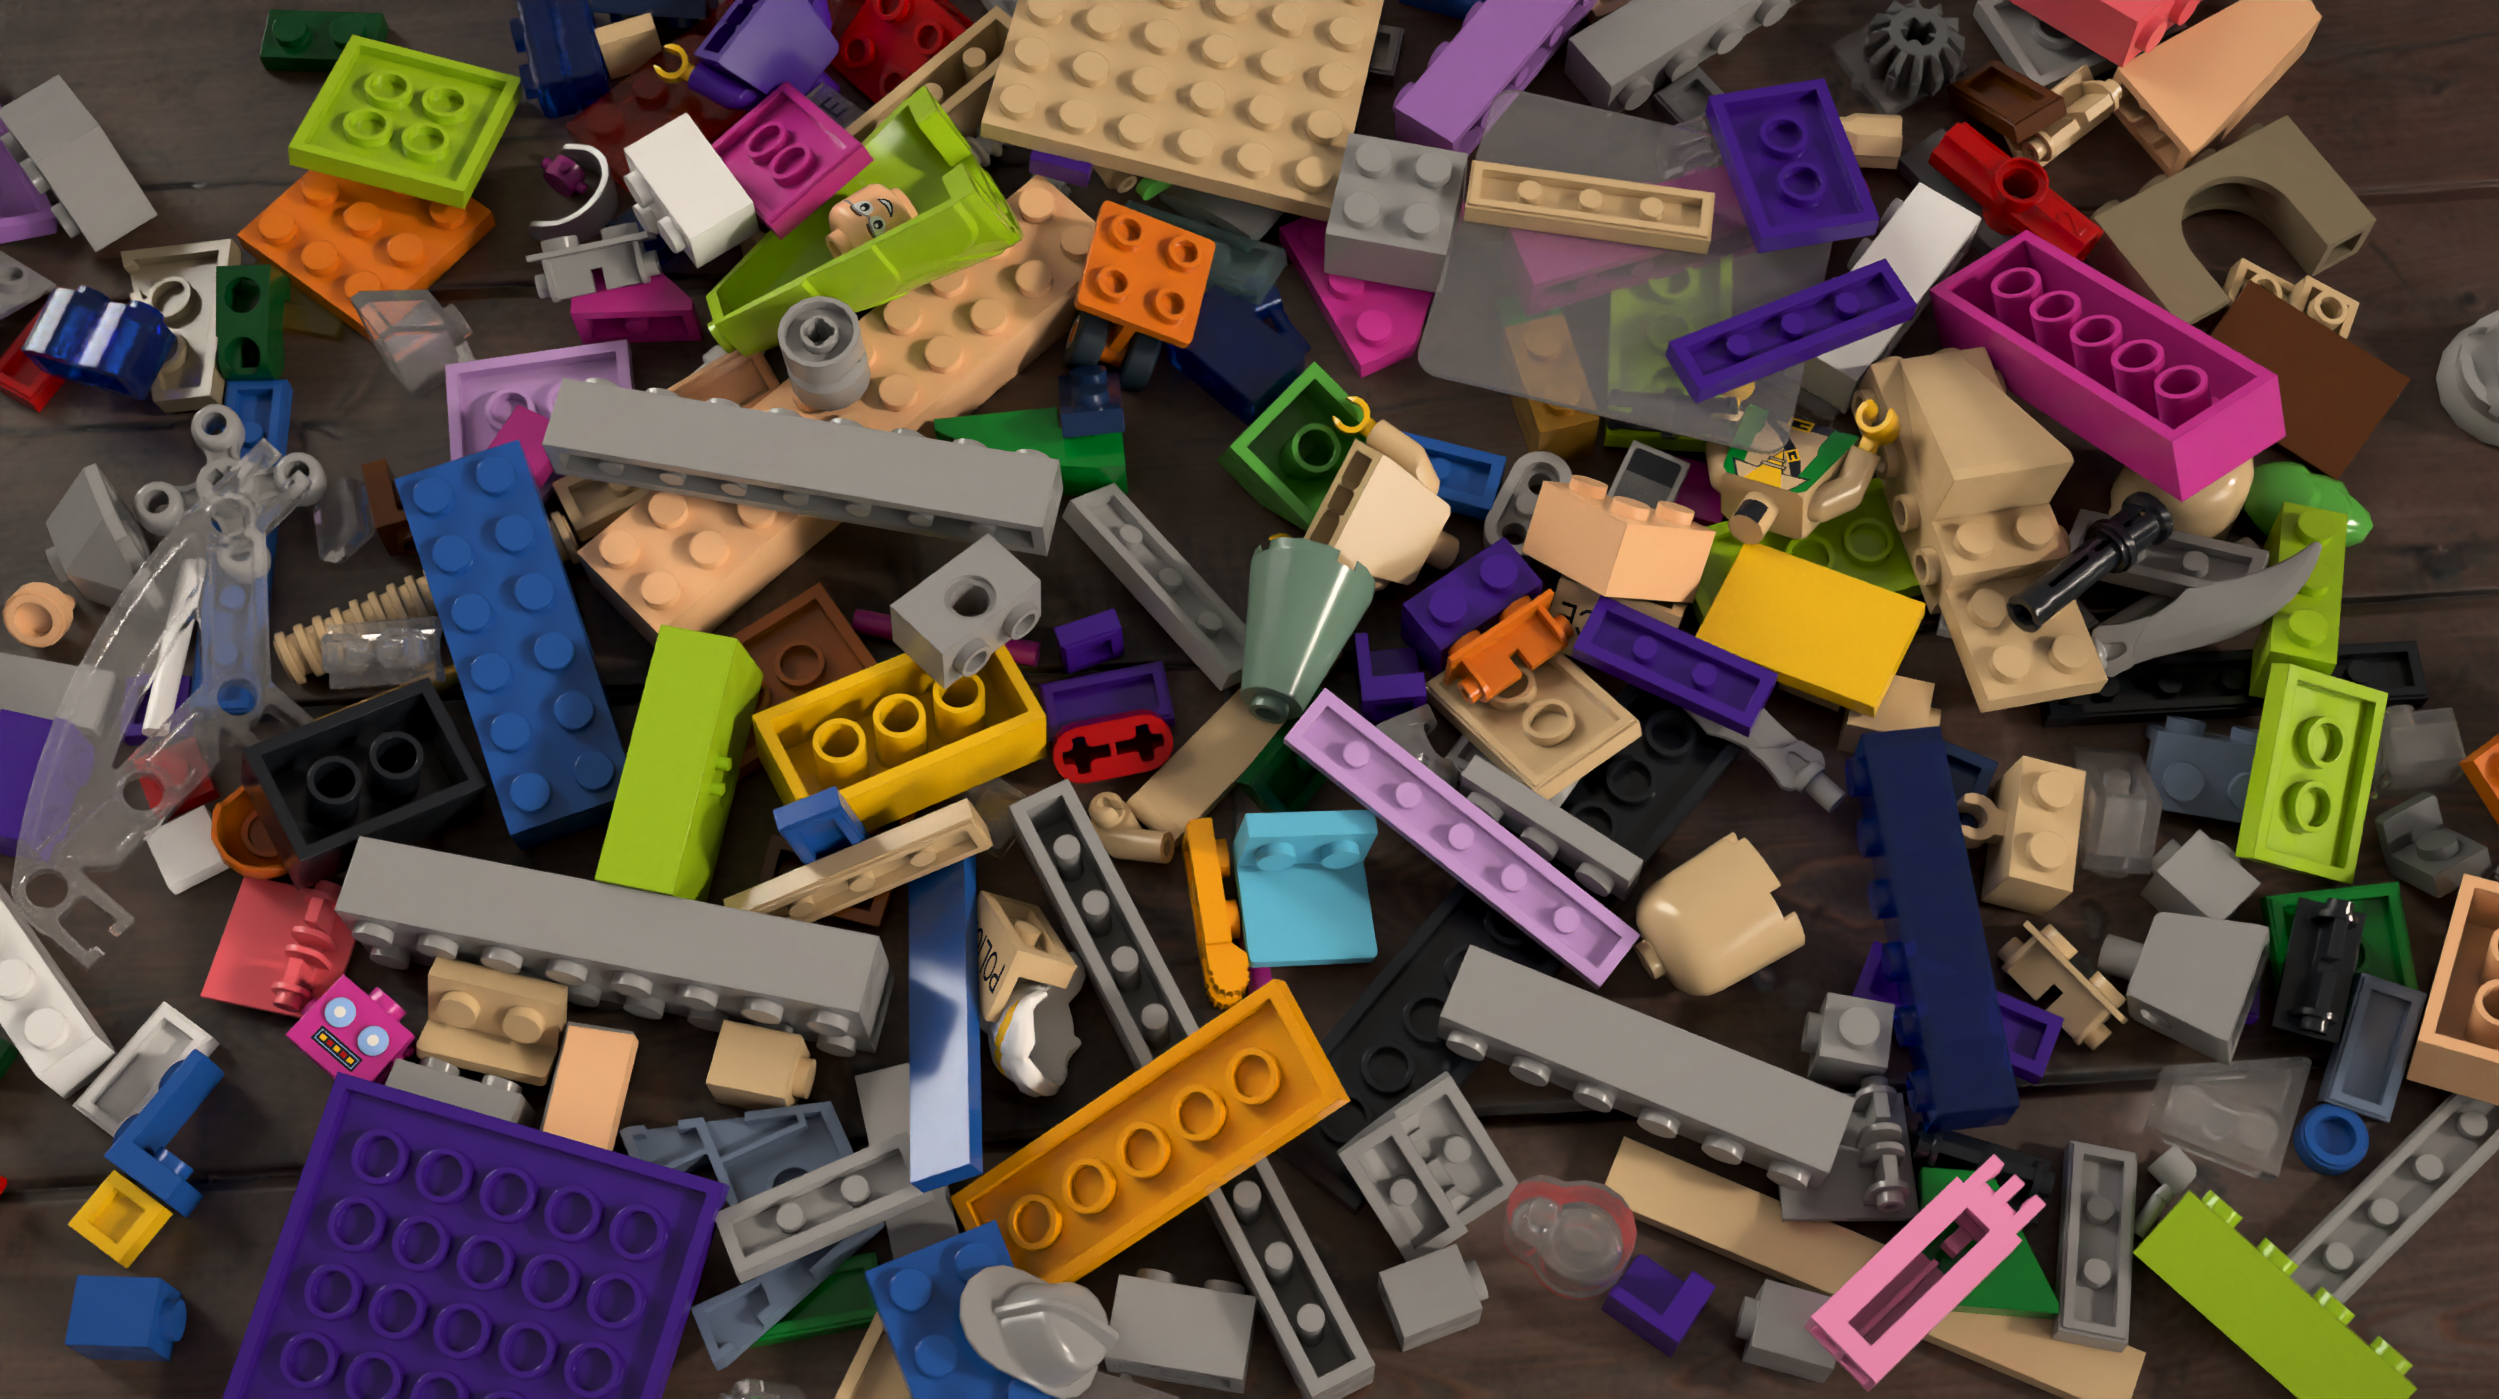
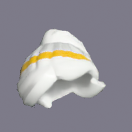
M1076 952L1069 953L1077 967L1067 989L1018 977L997 1023L986 1021L979 1010L980 1028L988 1034V1043L994 1065L1002 1075L1015 1083L1021 1092L1034 1098L1052 1096L1057 1093L1067 1077L1068 1061L1082 1045L1081 1040L1074 1035V1025L1069 1008V1003L1081 990L1086 977L1085 966Z

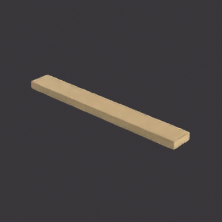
M1625 1136L1598 1200V1204L1796 1287L1832 1297L1885 1246L1883 1243L1830 1221L1782 1222L1779 1200ZM1950 1312L1923 1338L1927 1342L2063 1399H2131L2146 1355L2145 1352L2129 1345L2120 1353L2052 1339L2053 1319Z

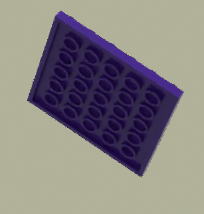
M337 1072L222 1399H662L717 1228L715 1219L718 1212L723 1209L730 1186Z

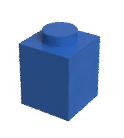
M77 1275L65 1345L88 1359L171 1362L174 1341L178 1342L182 1338L186 1327L187 1311L185 1302L182 1300V1293L161 1278Z

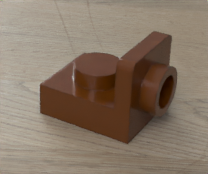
M386 459L362 464L361 468L374 525L389 555L394 556L402 553L408 555L418 554L394 481L395 477Z

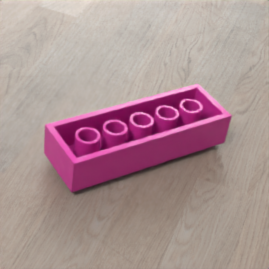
M2028 230L2023 231L1929 289L1942 348L1954 347L1965 350L1985 347L1994 369L2001 372L2007 390L2181 502L2286 436L2277 374Z

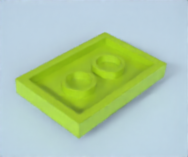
M2271 663L2235 857L2332 883L2353 885L2388 693L2297 665Z

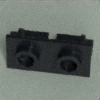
M2302 897L2298 898L2270 1027L2339 1044L2366 914L2354 911V903L2342 899L2328 898L2325 904Z
M1918 1122L1911 1150L1916 1190H1918V1173L1922 1167L1976 1171L1995 1154L2005 1164L2000 1173L1995 1177L2000 1188L2014 1174L2025 1183V1186L2008 1202L2018 1212L2021 1205L2034 1195H2037L2042 1200L2049 1198L2055 1181V1172L2050 1171L2051 1160L1925 1122ZM2041 1211L2028 1224L2037 1226Z

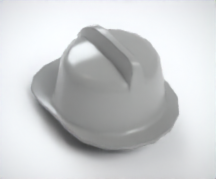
M999 1265L986 1267L971 1277L960 1296L959 1318L966 1339L979 1357L997 1370L1057 1399L1075 1398L1088 1389L1094 1379L1098 1364L1103 1360L1107 1352L1116 1347L1120 1335L1109 1326L1106 1312L1099 1299L1088 1288L1073 1282L1050 1284L1023 1270Z

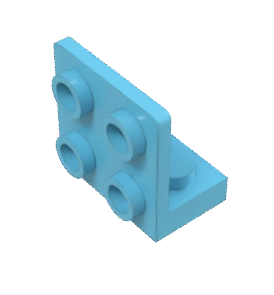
M1369 810L1245 814L1232 844L1231 852L1244 947L1250 967L1371 963L1374 961L1378 951L1363 862L1378 834L1376 817Z

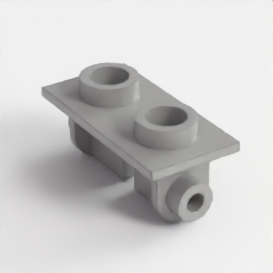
M634 222L601 229L602 240L579 245L577 235L563 236L540 242L543 253L526 256L527 262L542 263L544 273L535 275L536 289L540 299L551 297L555 303L563 299L597 293L592 270L602 268L607 290L640 283H650L651 276L661 274V266L656 250L646 252L644 242L656 240V233L648 231L639 232L637 223Z

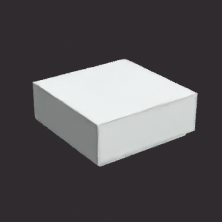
M205 805L144 835L168 888L175 895L230 868L223 863L211 840L212 814Z

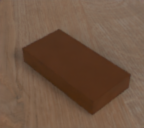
M1994 59L1947 87L1951 105L2016 143H2020L2067 115L2062 96Z

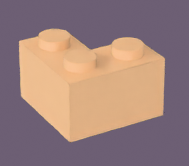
M1572 475L1570 483L1543 481L1522 548L1523 553L1604 597L1693 603L1716 533L1693 521L1695 514L1693 510L1668 501H1658L1656 509H1652L1647 504L1622 496H1614L1612 498L1606 495L1608 485L1580 475Z

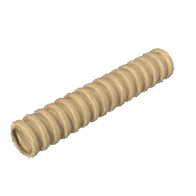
M558 511L550 515L552 520L549 522L563 563L569 560L574 565L580 563L581 561L576 553L580 549L565 516H561ZM424 570V576L416 580L413 575L405 577V584L397 587L394 583L386 585L387 592L378 595L376 591L368 593V600L361 604L357 599L349 601L350 608L341 611L340 608L335 607L330 610L331 617L324 620L320 615L312 617V625L304 627L301 623L293 626L294 633L286 636L282 631L274 634L275 641H273L276 653L290 680L295 681L298 685H302L307 682L306 675L314 673L315 676L320 677L325 674L324 668L329 665H333L336 669L343 667V659L351 656L354 661L362 658L361 651L369 648L371 652L375 653L381 650L379 643L388 640L393 645L399 642L398 635L406 632L411 637L417 634L416 627L423 624L427 628L436 626L434 619L439 618Z

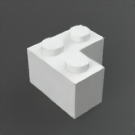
M687 112L624 148L630 173L624 176V181L637 202L632 208L639 223L645 231L656 233V235L660 234L675 254L684 250L697 269L760 232L753 201Z

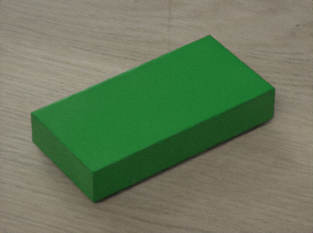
M876 1252L851 1256L828 1278L753 1343L750 1348L869 1328L877 1309L865 1281L864 1273L879 1266V1258Z

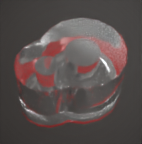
M1546 1175L1529 1177L1517 1184L1509 1195L1501 1227L1503 1243L1514 1258L1530 1266L1540 1283L1557 1296L1577 1301L1598 1298L1611 1290L1614 1284L1618 1283L1630 1262L1637 1237L1633 1212L1624 1198L1610 1187L1589 1180L1564 1182L1558 1178Z

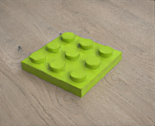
M352 34L288 146L289 165L465 209L522 97V78Z

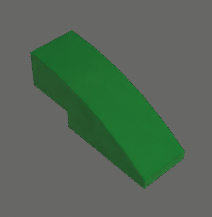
M1057 407L934 419L937 440L953 442L956 439L962 438L972 439L992 449L1016 452L1019 449H1033L1046 454L1049 458L1058 459L1063 483L1062 494L1082 496L1112 483H1115L1125 495H1128L1122 432L1063 438Z

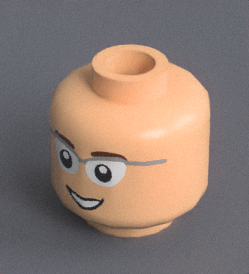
M868 184L835 204L829 212L828 219L831 233L825 237L827 247L835 259L918 216V213L909 198L900 189L893 187L889 190L881 184Z

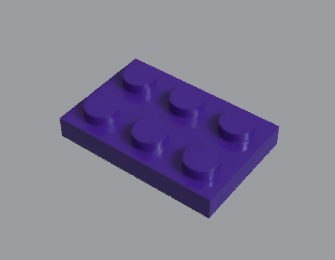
M1824 78L1708 97L1705 113L1757 254L1875 235L1880 218Z

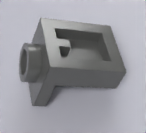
M2421 792L2378 815L2375 819L2387 873L2438 899L2459 888L2464 873L2479 877L2493 869L2488 847L2444 827L2437 797L2428 792Z

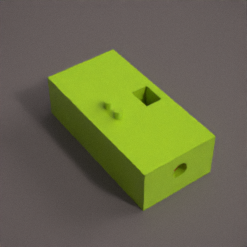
M660 625L594 879L597 882L707 903L740 772V763L745 752L752 724V715L755 712L764 676L763 672L737 638Z

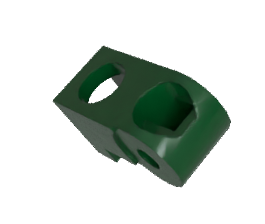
M271 264L216 266L218 361L221 373L226 381L279 380L283 374L285 365L283 341L284 302H290L291 279Z

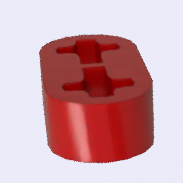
M1149 709L1116 713L1065 725L1056 733L1052 742V759L1057 772L1073 783L1102 781L1147 772L1161 767L1169 759L1173 750V735L1167 721L1160 714ZM1147 724L1151 734L1161 733V740L1152 743V753L1149 755L1140 756L1136 746L1116 749L1115 742L1130 740L1136 737L1135 727L1138 725ZM1076 737H1084L1087 745L1091 747L1104 744L1109 746L1107 751L1089 755V766L1085 768H1077L1074 759H1063V753L1072 750V739Z

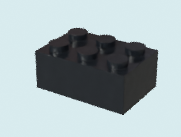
M429 677L242 749L241 782L297 891L312 886L320 880H326L348 871L359 836L411 845L479 817L487 787Z

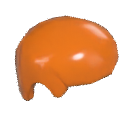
M242 784L221 803L216 804L212 814L211 840L223 863L243 877L260 880L280 877L288 872Z

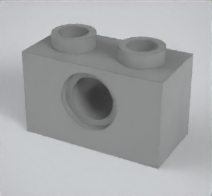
M987 533L890 605L893 642L945 690L962 676L969 677L977 673L987 663L991 654L1010 639H1021L1034 628L1039 617H1041V580ZM967 613L980 614L973 617L962 616Z

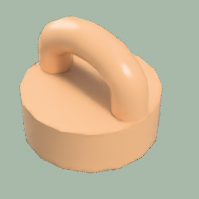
M31 582L22 585L6 601L3 609V621L8 632L20 643L30 647L44 648L55 644L69 630L73 621V609L75 608L76 600L73 596L64 594L57 587L50 584Z

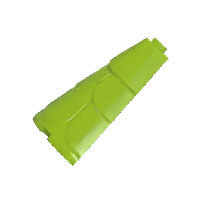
M925 85L912 96L905 99L861 143L874 159L867 167L782 240L770 230L706 295L713 319L707 326L717 343L728 354L737 349L743 356L748 357L780 346L777 334L780 321L790 307L803 299L816 296L836 298L849 305L853 312L856 313L898 299L915 288L998 256L1024 238L1015 215L992 177L980 166L977 158L970 150L971 146ZM872 183L884 185L889 190L893 187L898 188L909 198L918 216L835 259L833 258L827 247L825 237L831 233L828 216L835 204Z

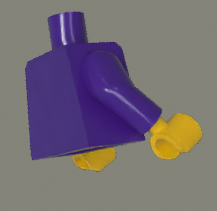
M735 0L693 54L700 63L696 66L689 63L688 56L683 48L676 44H667L663 46L664 50L682 59L680 69L676 72L668 73L662 70L661 67L653 65L657 76L662 81L673 84L685 80L688 82V89L727 109L750 112L781 84L787 81L822 111H825V109L819 105L831 97L832 99L824 104V106L829 108L837 100L841 92V87L824 72L839 51V43L831 33L833 23L827 0Z

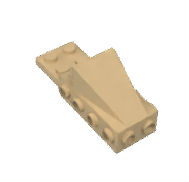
M1951 347L1939 350L1932 355L1906 359L1899 356H1891L1870 364L1858 390L1853 394L1850 407L1856 421L1855 414L1862 402L1873 399L1878 406V414L1871 427L1882 424L1890 408H1893L1899 417L1901 424L1900 434L1893 442L1887 445H1879L1876 455L1880 456L1881 459L1875 473L1884 485L1883 493L1915 577L1920 584L1919 586L1930 615L1943 614L1980 713L2100 692L2108 678L2076 600L2069 603L2041 625L2042 627L2038 631L2033 633L2025 632L2018 628L2009 617L2006 608L2009 598L2020 593L2046 573L2053 565L2071 553L2068 533L2063 526L2058 525L2049 503L2074 463L2070 450L2006 395L2004 378L2000 371L1994 369L1985 347L1965 350Z

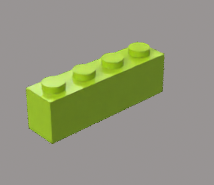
M2189 1189L2134 1249L2133 1253L2298 1399H2409L2417 1390L2413 1382L2405 1376L2413 1365L2379 1335L2370 1345L2347 1326L2356 1315L2324 1287L2321 1286L2312 1296L2297 1283L2291 1275L2299 1266L2266 1237L2256 1247L2234 1227L2243 1217L2212 1190H2209L2200 1198Z

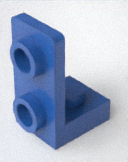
M197 1049L191 1051L185 1060L174 1063L165 1072L159 1082L158 1092L139 1114L132 1115L121 1124L114 1135L113 1145L104 1155L107 1160L185 1218L192 1213L205 1196L186 1182L194 1170L165 1149V1147L224 1077V1072Z

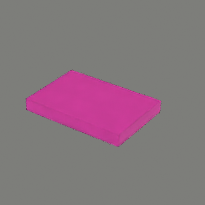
M788 81L781 84L711 144L753 201L756 217L780 240L874 160L858 140Z

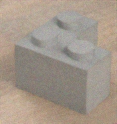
M59 74L0 108V119L9 130V132L0 137V140L40 194L51 189L59 203L52 206L50 210L71 239L81 233L93 250L97 252L158 215L100 125Z

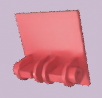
M244 877L200 996L209 1000L301 1019L303 1017L301 1012L304 1007L314 998L320 999L343 974L345 975L357 941L351 936V930L334 911L342 887L330 881L320 880L316 883L314 889L304 888L297 891L295 886L291 884Z

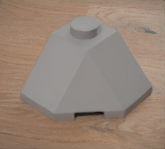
M96 463L84 467L45 522L54 544L53 547L45 551L55 575L62 584L71 580L89 601L167 624L171 601L137 518Z

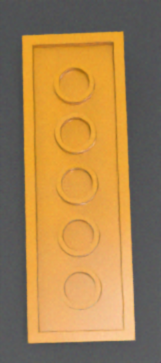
M1272 979L951 1196L950 1199L966 1231L996 1220L1014 1268L1023 1270L1050 1284L1062 1282L1075 1283L1350 1102V1099L1288 985L1283 980Z

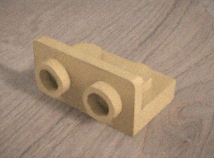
M436 957L428 973V1021L417 1041L416 1056L420 1059L433 1057L458 1068L536 1086H544L559 1056L566 1030L568 986L459 960Z

